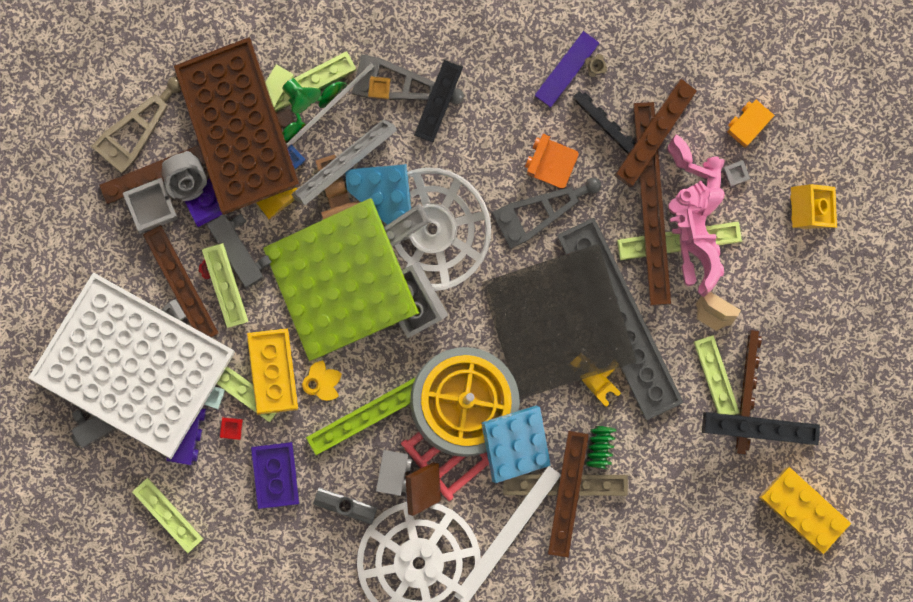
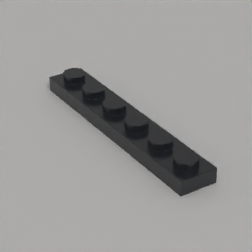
M703 412L702 433L819 445L820 425Z

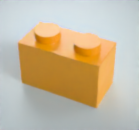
M757 99L753 103L749 101L742 108L741 111L744 113L738 119L735 116L728 124L730 129L727 133L744 148L751 143L775 116Z

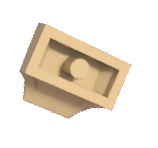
M709 292L704 297L700 296L696 303L697 320L715 331L725 326H731L741 311L712 292Z

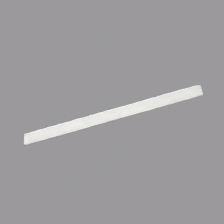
M371 63L287 143V147L293 145L357 84L374 65Z
M550 466L547 467L461 585L467 590L469 589L463 602L470 601L561 476ZM458 593L454 595L460 601L463 598V596L459 595Z

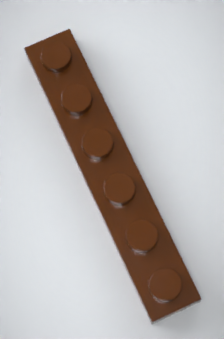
M678 80L614 174L615 177L630 188L635 184L697 90L684 80Z
M160 225L143 234L191 326L211 338L218 335L219 332L163 227Z
M755 330L748 332L739 416L750 417V410H754L755 398L752 397V391L757 387V377H754L755 369L759 367L760 357L756 355L757 348H761L762 336H759V331ZM737 437L735 454L745 455L746 451L750 450L751 439Z
M568 431L548 548L549 555L569 558L589 434Z

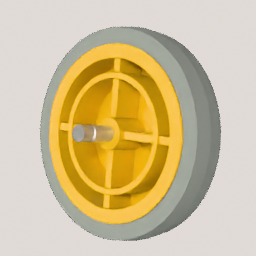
M470 347L453 348L431 358L416 376L410 398L412 417L423 438L436 449L461 457L486 453L481 423L517 412L520 405L516 381L506 365L494 355Z

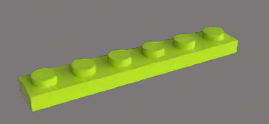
M415 378L307 436L306 438L315 455L317 456L408 406Z

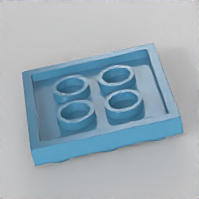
M536 405L481 423L492 482L498 483L551 466L539 406Z

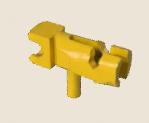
M581 353L568 365L574 372L578 371V369H583L580 379L605 407L609 405L605 397L608 392H613L616 396L621 394L606 378L620 366L615 359L604 369H598L594 361Z

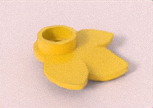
M323 360L315 362L310 367L309 375L302 382L303 390L309 395H317L321 400H334L339 396L334 386L341 379L342 373L334 369L326 370ZM315 381L317 384L316 388H309V383Z

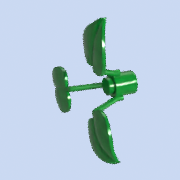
M294 78L288 80L283 85V91L290 98L288 101L292 105L291 111L297 118L296 122L289 124L283 131L286 144L306 126L304 122H301L299 113L305 111L316 101H320L318 104L320 108H325L346 88V82H336L329 85L322 95L318 88L302 87Z

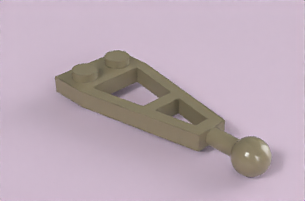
M170 78L167 82V89L159 97L154 94L107 129L91 146L122 175L137 159L166 111L168 105L165 102L173 93L181 91L178 78ZM156 103L159 109L151 122L147 123L139 115ZM134 119L145 129V132L130 154L111 136Z

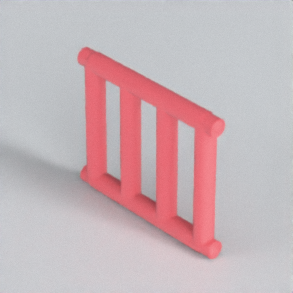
M418 432L408 441L407 439L402 441L401 445L416 464L423 468L428 465L427 462L437 455L440 450L432 447L421 456L414 448L423 439V436ZM487 452L480 454L482 460L449 488L440 479V492L448 501L453 499L454 493L489 465ZM453 456L439 468L440 478L465 457Z

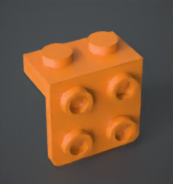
M542 134L541 138H536L532 149L536 150L534 156H529L525 168L528 169L526 175L564 189L579 153L574 149L550 140V136Z

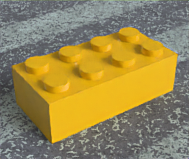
M786 467L759 497L820 554H824L851 524L790 467Z

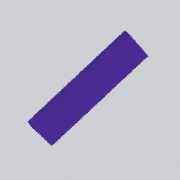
M583 31L534 96L551 108L585 64V59L591 56L600 43Z

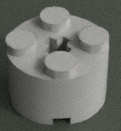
M186 151L176 154L162 163V177L166 190L172 198L175 199L176 197L182 201H189L202 194L203 188L207 184V179L200 160L191 152Z

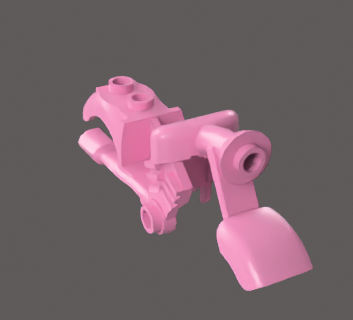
M676 134L667 146V150L673 157L676 166L707 179L706 186L700 181L688 189H682L676 198L672 199L668 204L669 211L672 214H676V217H672L670 222L678 223V228L672 229V233L680 234V248L683 259L681 267L684 283L687 286H692L697 281L694 265L690 262V252L703 265L704 277L698 287V293L704 297L716 286L719 278L724 276V268L719 258L720 247L715 241L716 234H708L705 221L706 217L724 199L725 193L720 188L721 169L724 166L725 160L719 159V157H711L702 164L703 167L693 164L692 154L688 145Z

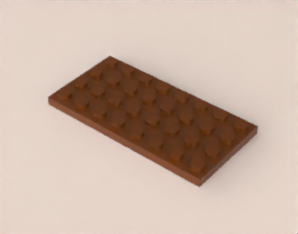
M250 37L174 66L223 215L301 186Z

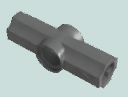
M320 487L313 502V505L371 525L378 509L372 505ZM343 500H348L351 503V509L348 512H343L340 509V503Z

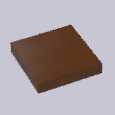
M432 462L406 476L408 515L414 516L441 501L439 463Z

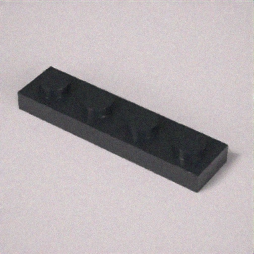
M447 59L443 60L414 136L432 143L434 142L463 70L462 65Z
M578 91L573 96V100L629 154L636 142L630 136L625 137L620 132L622 130L615 121L611 123L606 118L607 113L601 107L596 108L591 103L593 101L586 92L582 94Z

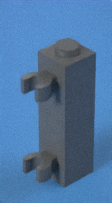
M239 214L230 221L226 215H221L211 220L207 226L218 244H224L228 260L244 286L248 289L264 279L260 270L268 267L271 261L266 255L255 263L234 230L246 223L242 214Z
M79 409L72 413V416L79 425L71 430L73 433L71 438L77 447L80 446L85 449L117 430L95 416L86 420L84 414Z

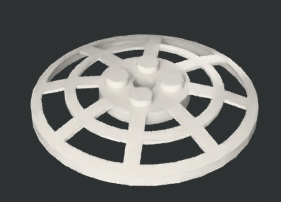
M426 167L407 172L408 178L413 177L417 189L410 191V199L419 194L422 207L430 218V223H434L437 226L436 234L429 233L428 223L406 239H410L417 248L412 257L403 249L401 243L395 245V248L400 256L408 262L406 268L420 261L424 252L436 253L438 265L419 263L425 271H440L441 283L431 285L435 291L445 290L468 279L483 262L491 239L489 213L479 192L463 177L440 168ZM421 174H440L454 180L450 189L440 186H425ZM461 184L467 187L475 196L482 212L471 214L465 201L457 195ZM427 192L443 193L446 197L441 205L431 204ZM453 200L461 206L466 216L454 217L449 210ZM485 220V241L483 249L479 253L471 247L474 238V222ZM468 224L466 243L456 237L457 226ZM451 245L461 250L454 259L446 263L444 250ZM466 254L476 261L465 274L450 281L448 268L458 264Z
M407 502L395 505L374 519L372 525L367 528L361 539L357 556L358 577L369 601L378 602L372 595L366 578L378 576L383 589L392 597L389 602H440L452 591L463 596L460 601L463 602L469 589L467 590L458 584L462 572V558L474 556L475 566L481 559L477 539L469 525L453 510L437 503L429 508L445 513L440 524L429 520H414L413 516L408 515ZM404 509L406 522L395 526L385 536L375 530L378 524L386 517ZM452 519L457 521L465 530L471 541V548L460 550L456 539L446 529ZM415 526H427L435 529L429 540L418 538ZM407 528L410 540L401 546L390 540L397 532ZM442 534L451 543L454 549L453 552L442 554L436 545ZM371 536L380 542L376 553V568L364 570V551L367 541ZM385 547L396 553L394 564L382 567V555ZM416 557H422L425 560V566L422 569H416L413 566V560ZM456 560V571L453 579L442 574L444 562ZM396 572L398 578L402 581L396 592L388 585L384 575ZM437 580L447 586L446 590L441 594L430 598L428 586L434 584ZM409 586L420 588L422 601L410 600L402 596Z

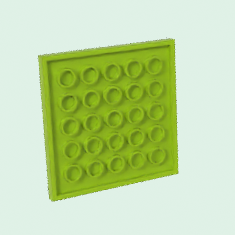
M367 199L263 247L265 254L271 261V269L309 361H313L419 314L372 199Z

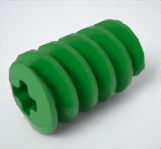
M596 426L597 428L590 430L595 437L589 438V441L593 442L594 445L588 446V449L593 451V453L587 454V457L592 461L586 462V466L608 469L606 466L612 465V462L607 460V457L613 456V453L609 452L608 449L614 448V445L610 444L609 441L615 440V437L610 435V433L616 432L617 429Z

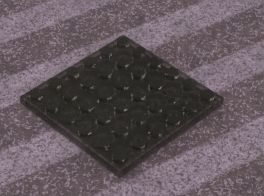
M599 244L481 282L508 369L518 387L519 400L637 362Z

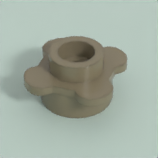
M597 54L593 58L588 57L585 59V65L588 67V75L590 77H595L596 74L607 71L603 55Z

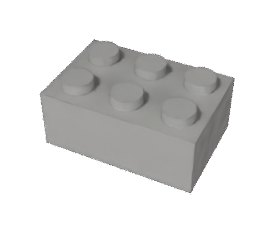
M419 261L402 270L419 314L399 322L407 338L448 316Z

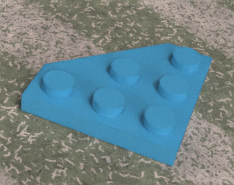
M407 164L349 169L345 172L347 191L360 202L372 199L380 219L387 225L411 209Z

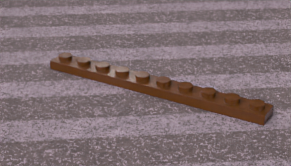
M654 102L633 104L636 142L655 116ZM657 150L639 176L650 306L671 305L659 154Z
M290 109L277 113L282 132L289 124L295 122ZM200 145L180 152L189 151L200 160L202 166L206 165ZM170 157L100 184L99 186L106 203L110 204L123 199L124 192L162 178L164 182L162 163Z

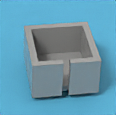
M162 178L123 193L139 234L178 219Z
M383 450L376 488L377 492L402 496V492H406L405 474L406 471L410 472L412 459H408V454Z

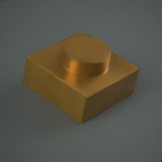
M370 76L368 98L389 100L391 78Z

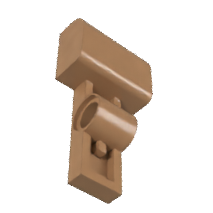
M335 154L315 160L318 171L336 158ZM342 176L325 189L331 209L321 212L323 220L361 203L359 200L350 203Z

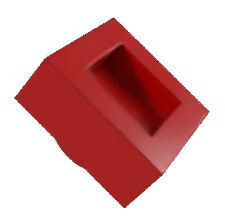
M222 417L220 438L241 440L243 419Z

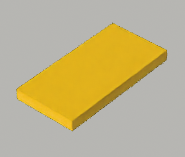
M288 329L247 333L257 415L298 410Z

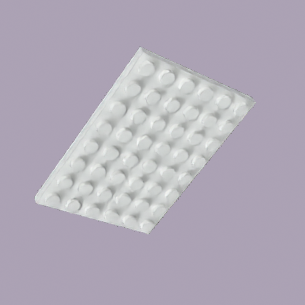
M93 273L28 378L172 459L235 351Z

